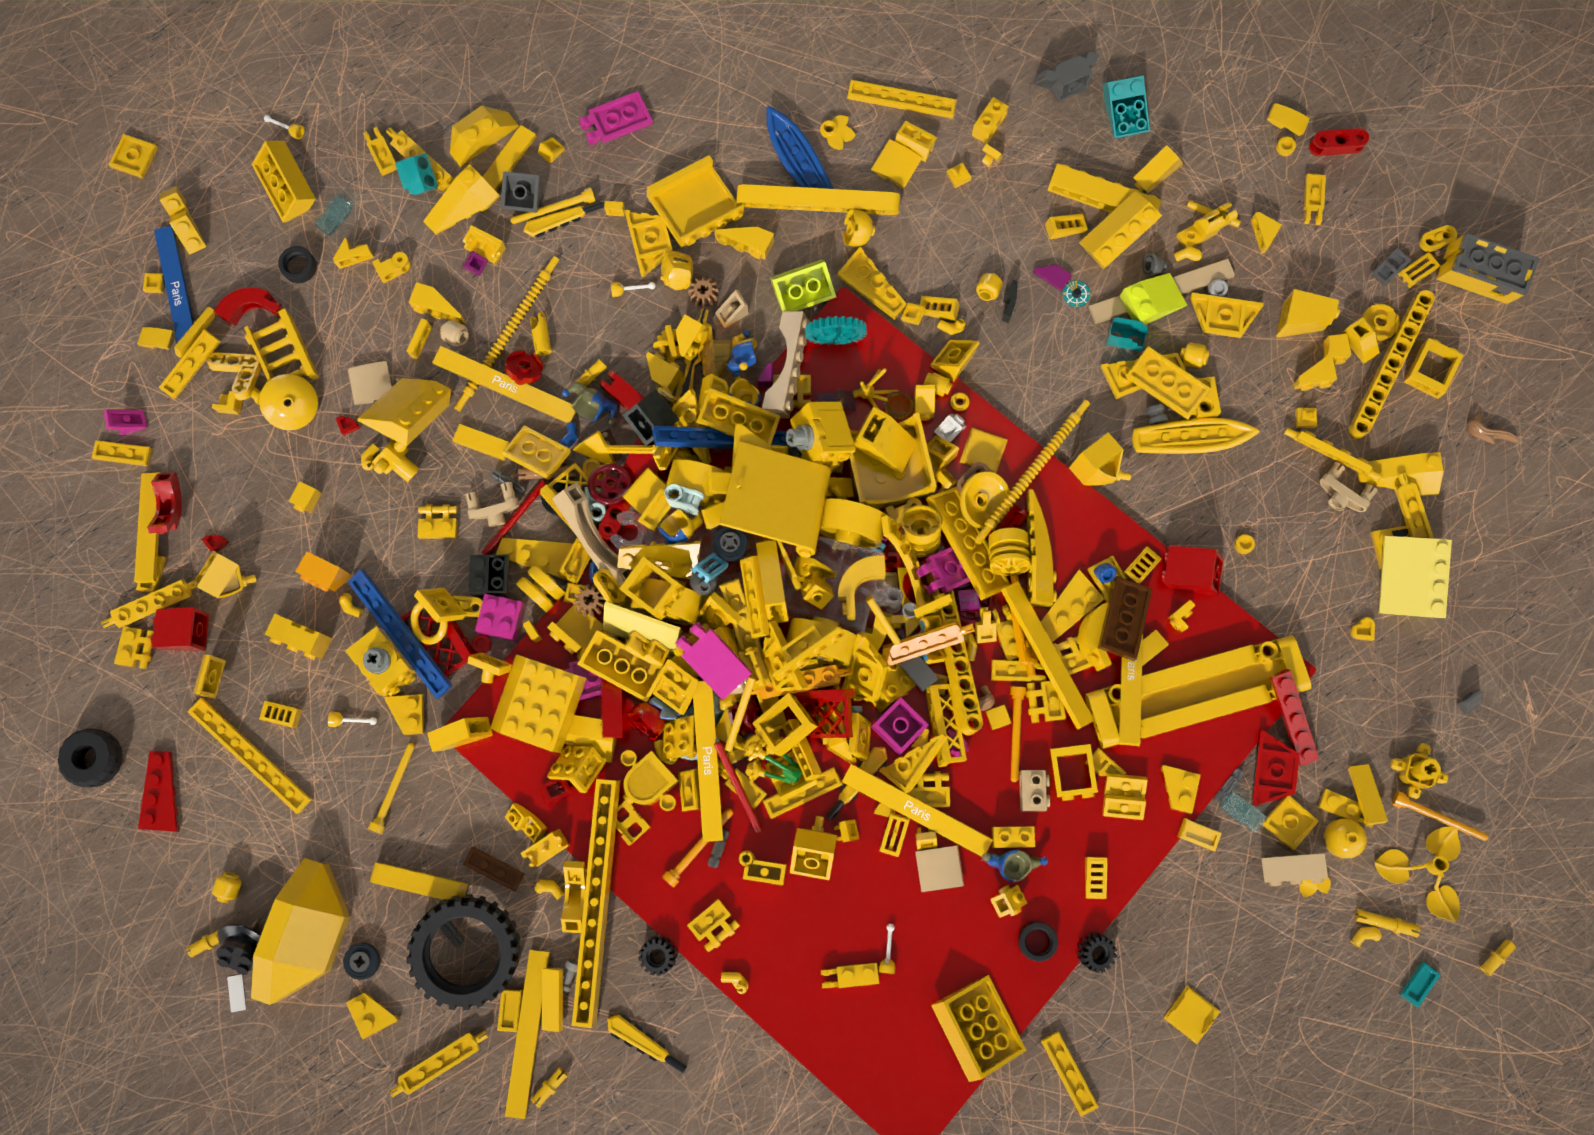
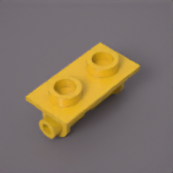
M758 646L749 647L745 651L739 652L741 660L752 671L750 676L756 678L753 690L771 684Z

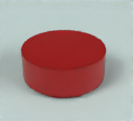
M480 634L473 638L471 646L476 653L482 652L486 654L491 650L492 642L489 637Z

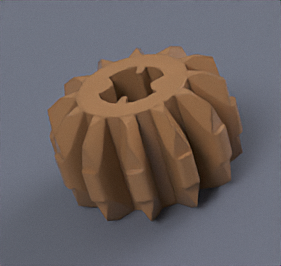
M702 276L701 281L695 278L696 284L690 283L691 289L688 290V295L691 296L690 301L695 302L696 307L702 304V307L705 309L706 304L712 307V301H718L717 295L720 292L717 289V283H712L711 277L706 281L705 277Z
M587 584L584 591L580 587L579 591L581 594L575 593L574 595L579 599L573 602L574 605L578 606L576 611L582 612L584 617L589 613L590 617L593 618L595 611L600 615L601 611L599 608H604V604L601 602L606 600L598 591V588L594 585L591 590L590 585ZM592 598L594 602H590L588 605L586 600Z

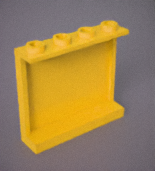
M710 155L647 187V198L681 248L694 244L701 237L709 236L715 229L724 228L731 221H738L744 214L745 206L743 204L740 206L736 205L735 198L713 168V159Z

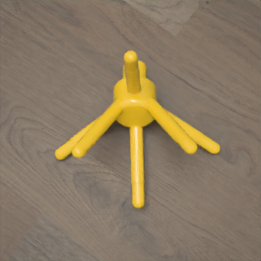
M879 369L867 385L863 381L860 382L861 387L859 390L853 391V396L855 398H867L873 407L878 408L872 398L885 402L888 399L875 394H897L899 391L874 390L872 385L886 372V369L882 371Z

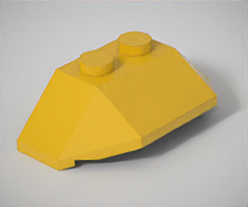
M480 106L452 126L450 154L458 165L462 167L514 131L519 125L507 111Z
M834 685L832 689H839V685ZM842 701L837 706L841 713L844 711ZM826 702L821 707L825 713L830 709ZM833 712L829 718L835 724L839 717ZM816 714L817 722L820 723L823 719L820 714ZM827 722L822 727L827 734L831 730ZM841 722L838 728L842 733H846L845 724ZM821 738L822 744L826 745L829 751L850 764L857 761L856 757L848 752L850 738Z

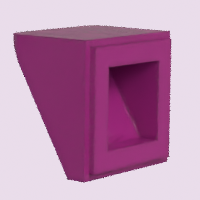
M472 250L468 253L461 268L480 276L488 260Z
M771 363L767 364L759 377L758 387L773 386V368Z

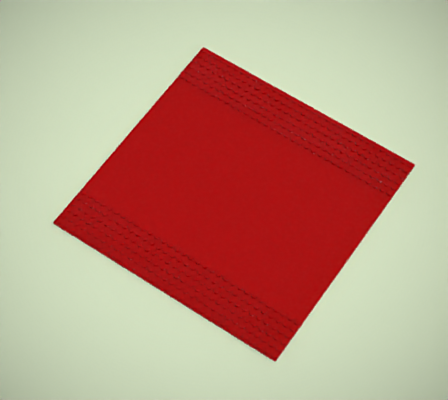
M846 287L840 288L836 293V298L830 299L810 322L819 320V318H834V316L838 318L845 316V318L852 317V319L858 318V320H863V323H866L867 334L862 340L858 339V342L852 341L851 344L847 343L844 345H827L826 343L820 345V343L810 342L807 339L806 346L803 348V361L800 363V375H811V395H803V400H811V402H841L849 429L859 431L873 406L867 398H855L853 391L860 389L861 381L867 385L879 369L881 371L886 369V372L872 385L874 390H898L899 392L897 394H875L887 398L888 401L886 402L875 398L872 399L881 411L890 415L897 423L905 421L914 414L916 385H923L928 373L943 375L931 367L930 364L934 361V358ZM787 348L772 363L773 375H780L783 371L787 358ZM957 378L954 382L950 380L952 387L948 395L944 394L942 397L935 394L934 417L930 418V420L921 421L926 444L935 436H938L934 431L948 415L958 414L964 419V424L967 427L961 430L951 442L959 448L958 454L945 467L958 481L971 467L960 463L971 428L1007 439L996 474L1006 482L1009 491H1013L1012 488L1016 487L1015 484L1019 483V479H1022V475L1025 474L1028 467L1031 466L1035 459H1038L1037 456L1041 455L1044 447L960 379ZM757 380L753 386L759 390L761 395L760 403L757 407L762 408L765 392L771 387H758ZM961 392L968 396L969 406L964 411H956L951 407L950 400L955 393ZM794 395L793 400H797V395ZM957 400L956 403L962 405L963 401ZM794 407L790 413V418H780L776 431L792 429L790 420L801 409ZM709 448L712 460L709 465L725 470V467H732L733 449ZM695 451L691 453L692 455H696L698 457ZM1050 455L1051 458L1047 459L1048 462L1044 463L1045 466L1041 467V471H1038L1035 479H1031L1032 483H1028L1029 486L1025 487L1026 490L1022 491L1023 494L1019 495V499H1015L1016 503H1012L1013 505L1016 504L1021 510L1025 509L1027 511V493L1029 489L1033 490L1048 530L1053 571H1056V583H1053V590H1056L1057 593L1056 600L1078 570L1099 591L1087 569L1111 556H1114L1122 572L1131 565L1147 546L1162 558L1140 583V585L1152 589L1143 630V640L1157 630L1169 645L1142 666V676L1249 645L1255 646L1279 639L1220 590L1219 597L1168 588L1162 581L1163 570H1166L1165 553L1169 549L1091 485H1083L1074 473L1054 455ZM847 460L844 461L842 475H839L840 478H851ZM940 482L936 484L935 494L940 493L939 490L942 488ZM853 488V495H854V497H852V498L854 499V502H857V501H856V497H855L854 488ZM926 499L920 500L922 505L929 506ZM906 503L893 506V508L896 509L898 507L905 505ZM673 507L672 510H671V511L669 512V514L667 515V517H668L670 514H672L674 511H676L677 508H674V507ZM881 508V509H877V510H879V511H881V512L884 513L885 508ZM637 512L608 546L619 556V548L621 546H649L653 541L657 544L666 543V539L659 530L654 533L639 523L638 519L641 517V514ZM685 512L689 518L694 517L693 514ZM703 518L702 525L685 542L694 543V541H701L699 562L713 552L715 553L712 545L713 537L719 529L725 526L718 525L707 529ZM1027 519L1022 522L1018 529L1027 532ZM942 528L940 532V546L935 554L951 547ZM990 531V533H989V534L986 536V538H985V540L987 541V543H988L989 535L992 533V531ZM745 532L748 539V549L745 555L735 561H726L729 564L728 567L717 575V587L708 595L711 596L715 592L723 598L719 584L739 578L745 596L740 560L750 556H758L756 543L773 539ZM819 534L815 554L809 558L816 559L837 573L835 578H827L825 582L831 585L834 596L821 610L803 599L801 589L795 591L777 547L789 620L788 622L778 623L785 640L792 618L813 620V617L826 618L839 624L838 627L856 636L860 632H865L866 628L873 629L876 616L866 602V598L869 596H873L882 612L901 615L900 610L903 606L899 582L898 593L887 590L880 579L868 580L857 588L854 595L855 620H847V614L843 615L842 602L846 601H838L840 581L850 566L866 558L865 555L856 549L836 545L834 540ZM889 539L884 543L886 547L880 555L896 552L897 549ZM782 542L794 568L797 557L801 556L796 552L795 545ZM863 548L875 556V552H873L869 548ZM1146 553L1144 555L1151 562L1155 561L1149 554ZM1142 558L1140 559L1145 566L1150 567ZM715 559L712 560V561L709 562L707 565H705L703 568H707L708 566H710V564L714 563L716 560H715ZM896 559L893 561H885V564L897 563ZM1138 564L1135 565L1143 573L1145 572ZM590 565L583 572L578 582L579 585L586 586L589 584L590 587H593L589 578ZM1133 569L1131 570V572H1132L1133 574H1135L1138 578L1141 577V576H1140L1137 572H1135ZM1027 572L1019 574V583L1026 590L1027 596ZM651 573L648 578L660 580V577H662L655 573ZM670 576L673 579L684 582L686 584L685 588L692 590L690 579ZM1006 576L1007 580L1011 585L1012 582L1010 576ZM1000 592L993 596L995 599L994 609L998 612L1001 623L1006 621L1002 606L1007 605L1009 611L1010 606L1003 593ZM565 594L534 626L542 640L536 643L527 634L503 660L504 662L513 665L517 654L565 670L570 668L569 662L578 660V654L576 652L571 654L563 647L565 643L561 639L557 642L549 635L551 630L547 628L551 622L557 624L574 605L564 602ZM1103 600L1101 603H1099V604H1098L1095 608H1093L1091 611H1093V610L1096 609L1097 607L1101 606L1102 604L1106 603V601ZM1191 600L1195 604L1191 609L1193 613L1185 620L1181 618L1188 625V628L1183 632L1176 630L1171 625V620L1168 617L1184 603ZM956 602L957 609L960 610L959 602ZM981 603V607H987V605ZM1033 607L1040 622L1051 607ZM943 608L944 613L949 614L948 611ZM599 609L601 614L599 615L595 611L594 617L603 624L604 609ZM967 612L966 617L975 618V613ZM1089 613L1052 642V644L1062 643L1069 637H1077L1080 625ZM665 622L680 627L683 633H689L690 626ZM729 623L727 626H723L734 629L732 623ZM901 626V629H894L898 637L901 636L905 639V626ZM919 626L911 636L917 635L921 631V627ZM975 631V632H971V634H973V636H974V638H975V641H976V631ZM886 634V637L878 650L879 654L883 653L884 645L890 644L892 642L888 634ZM998 636L997 641L976 642L975 661L969 662L977 697H984L980 688L987 685L995 698V703L988 710L1005 705L1011 724L992 730L986 715L988 710L981 711L983 719L982 728L973 735L962 733L969 744V751L966 752L967 760L939 767L936 755L923 774L934 773L935 771L949 773V781H941V787L950 788V807L934 808L992 838L991 828L1034 827L1035 847L992 848L991 843L987 850L989 854L1003 855L1010 850H1020L1029 857H1047L1048 863L1046 865H1039L1037 868L1032 869L1021 881L1011 882L1002 877L998 868L988 865L980 855L936 833L937 848L958 846L964 886L922 892L915 853L917 852L916 834L918 828H921L922 833H927V827L910 819L899 857L880 852L889 817L874 814L875 809L880 804L877 800L859 791L857 793L858 797L854 801L845 804L831 821L826 815L839 799L840 789L842 788L840 786L771 819L763 800L778 794L770 777L759 776L754 780V783L766 792L767 795L753 809L763 828L762 831L756 833L738 795L724 784L728 779H724L719 773L721 815L727 809H732L733 815L722 826V829L729 831V836L725 840L726 845L722 856L719 858L718 867L714 868L708 865L715 841H709L679 875V882L674 888L662 878L667 871L674 870L703 837L701 809L682 811L680 785L678 782L666 793V795H671L676 799V806L671 811H665L660 807V799L651 805H640L635 802L632 804L635 808L634 810L641 816V819L643 818L651 827L632 845L629 846L621 837L623 834L616 829L610 890L660 936H663V939L667 937L669 938V943L673 941V948L676 947L677 951L879 1135H940L985 1078L971 1082L968 1081L931 1005L989 975L1020 1036L1080 963L1077 950H1081L1078 948V944H1083L1081 939H1087V934L1092 936V932L1103 934L1180 840L1177 836L1183 819L1185 818L1193 822L1197 819L1229 777L1232 776L1236 768L1241 765L1258 744L1260 730L1267 732L1280 717L1281 711L1277 699L1266 704L1147 738H1140V746L1118 744L1103 749L1099 743L1093 721L1077 729L1065 706V720L1045 722L1044 714H1039V722L1032 723L1031 715L1028 714V709H1030L1029 699L1024 696L1021 705L1019 771L1046 770V775H1049V787H1046V795L1050 796V807H1047V811L1020 812L1019 779L1017 782L1011 781L1014 699L1010 695V687H1026L1027 692V684L1034 683L1035 690H1041L1040 682L1043 681L991 680V661H1006ZM618 637V640L625 643L624 639ZM951 645L953 651L957 652L956 647ZM1263 647V653L1266 656H1269V649L1267 647ZM1070 648L1060 651L1062 657L1072 653ZM1107 652L1112 665L1100 671H1096V668L1092 666L1070 675L1086 706V693L1121 684L1120 656ZM1303 658L1309 678H1311L1315 674L1316 668ZM945 661L927 664L934 673L948 676ZM955 664L956 668L961 671V667ZM1035 669L1036 675L1046 676V681H1050L1045 670ZM510 672L500 676L494 674L492 683L483 682L444 726L463 718L488 717L491 727ZM700 676L695 677L698 681H704ZM841 677L840 684H838L839 689H842L845 677ZM960 683V687L966 690L965 685ZM915 684V687L907 692L908 695L902 697V699L929 725L926 728L929 730V743L930 739L933 738L926 695L925 691L922 692ZM833 686L822 687L812 690L832 689ZM623 689V738L617 739L612 763L606 762L601 769L603 776L598 778L620 781L618 807L625 801L623 798L626 794L624 791V779L629 770L632 769L631 766H625L621 762L622 753L626 750L635 752L637 762H639L651 751L656 754L653 742L663 740L664 736L663 730L655 741L648 740L649 736L645 733L641 736L631 727L627 721L630 717H626V714L635 705L645 701ZM945 689L944 696L949 694L948 689ZM1113 689L1112 696L1115 699H1120V692ZM651 694L649 700L646 703H649L650 699L656 696L654 694ZM601 695L579 701L574 715L601 719ZM1042 696L1036 697L1037 707H1043ZM692 698V700H691V702H690V704H689L687 710L694 704V703H693V698ZM851 699V706H862L861 715L870 721L872 726L896 701L881 713L872 702L866 700L856 701ZM811 703L806 707L810 714L815 709ZM945 707L942 711L943 716L950 720L953 717L952 711ZM784 709L783 712L786 718V709ZM968 721L969 726L974 728V724ZM782 728L780 729L779 737L785 739L787 736ZM871 728L869 750H872L873 747H885L888 759L884 767H887L899 757H904L906 753L912 751L911 746L918 737L898 755ZM491 729L493 736L455 747L464 758L508 798L530 811L547 827L546 832L548 834L560 829L570 845L565 849L579 862H585V868L588 867L596 780L593 781L586 793H580L577 790L547 806L539 791V787L553 780L549 779L547 775L561 753L551 752L498 733ZM742 735L743 741L746 740L747 735ZM807 738L821 772L834 767L842 782L851 764L829 751L826 745L822 744L821 738ZM719 739V741L722 742V745L725 749L726 742ZM1091 744L1092 754L1097 748H1100L1126 772L1125 775L1147 777L1146 805L1143 820L1103 816L1106 776H1099L1096 772L1098 793H1094V797L1082 798V795H1075L1074 800L1062 801V797L1058 798L1050 749ZM768 754V756H770L773 759H777L780 757L776 754ZM1087 754L1057 757L1062 791L1092 788L1089 766L1085 763L1087 761ZM678 757L677 761L672 765L664 763L678 781V772L698 769L697 760H682ZM757 757L761 763V768L766 769L765 764L769 763V761ZM753 758L751 761L741 759L739 764L733 768L734 770H740L747 776L745 773L747 765L750 762H754L757 758ZM856 758L857 761L853 763V765L857 766L859 762L863 761H860L858 758ZM1161 765L1201 775L1192 814L1171 809ZM879 770L876 771V777L900 789ZM935 781L923 782V786L935 787ZM624 807L618 810L617 819L619 822H623L629 817V813ZM895 811V814H896V815L899 814V815H902L903 817H907V816H905V815H903V814H901V813ZM816 816L824 817L822 826L824 832L841 837L840 829L834 830V827L839 825V822L855 819L859 839L848 842L836 839L829 880L790 873L797 828L812 830V826L815 825ZM893 819L892 825L885 845L886 849L889 848L895 824L897 821L896 819ZM903 821L900 822L892 851L897 849L904 826ZM635 822L628 828V832L632 837H636L642 832V828ZM744 851H750L754 854L755 860L787 865L784 885L743 879L745 866H742L739 862L740 854ZM1085 857L1107 858L1106 899L1085 898ZM1091 864V868H1101V864ZM1091 872V876H1101V872ZM1091 880V884H1101V880ZM1007 885L1010 888L1018 885L1027 904L1021 907L1022 911L1014 916L1007 914L1000 918L990 899L999 894V889ZM1091 888L1090 892L1101 893V889ZM719 899L731 914L726 919V922L731 924L736 920L740 927L734 931L735 933L731 937L725 938L717 949L713 948L708 952L704 945L709 942V939L704 937L699 941L687 925ZM1031 922H1042L1049 925L1058 937L1056 953L1046 961L1036 962L1028 959L1018 946L1020 931ZM890 923L895 927L892 931L890 959L895 963V974L879 972L881 961L886 959L888 930L886 927ZM719 925L712 931V934L716 936L723 930V927ZM1036 929L1027 935L1026 945L1031 952L1042 954L1049 948L1050 938L1043 930ZM877 963L879 984L844 988H822V983L838 981L837 974L821 975V970L835 969L839 966ZM721 972L741 973L748 982L747 991L744 994H739L732 983L721 982Z

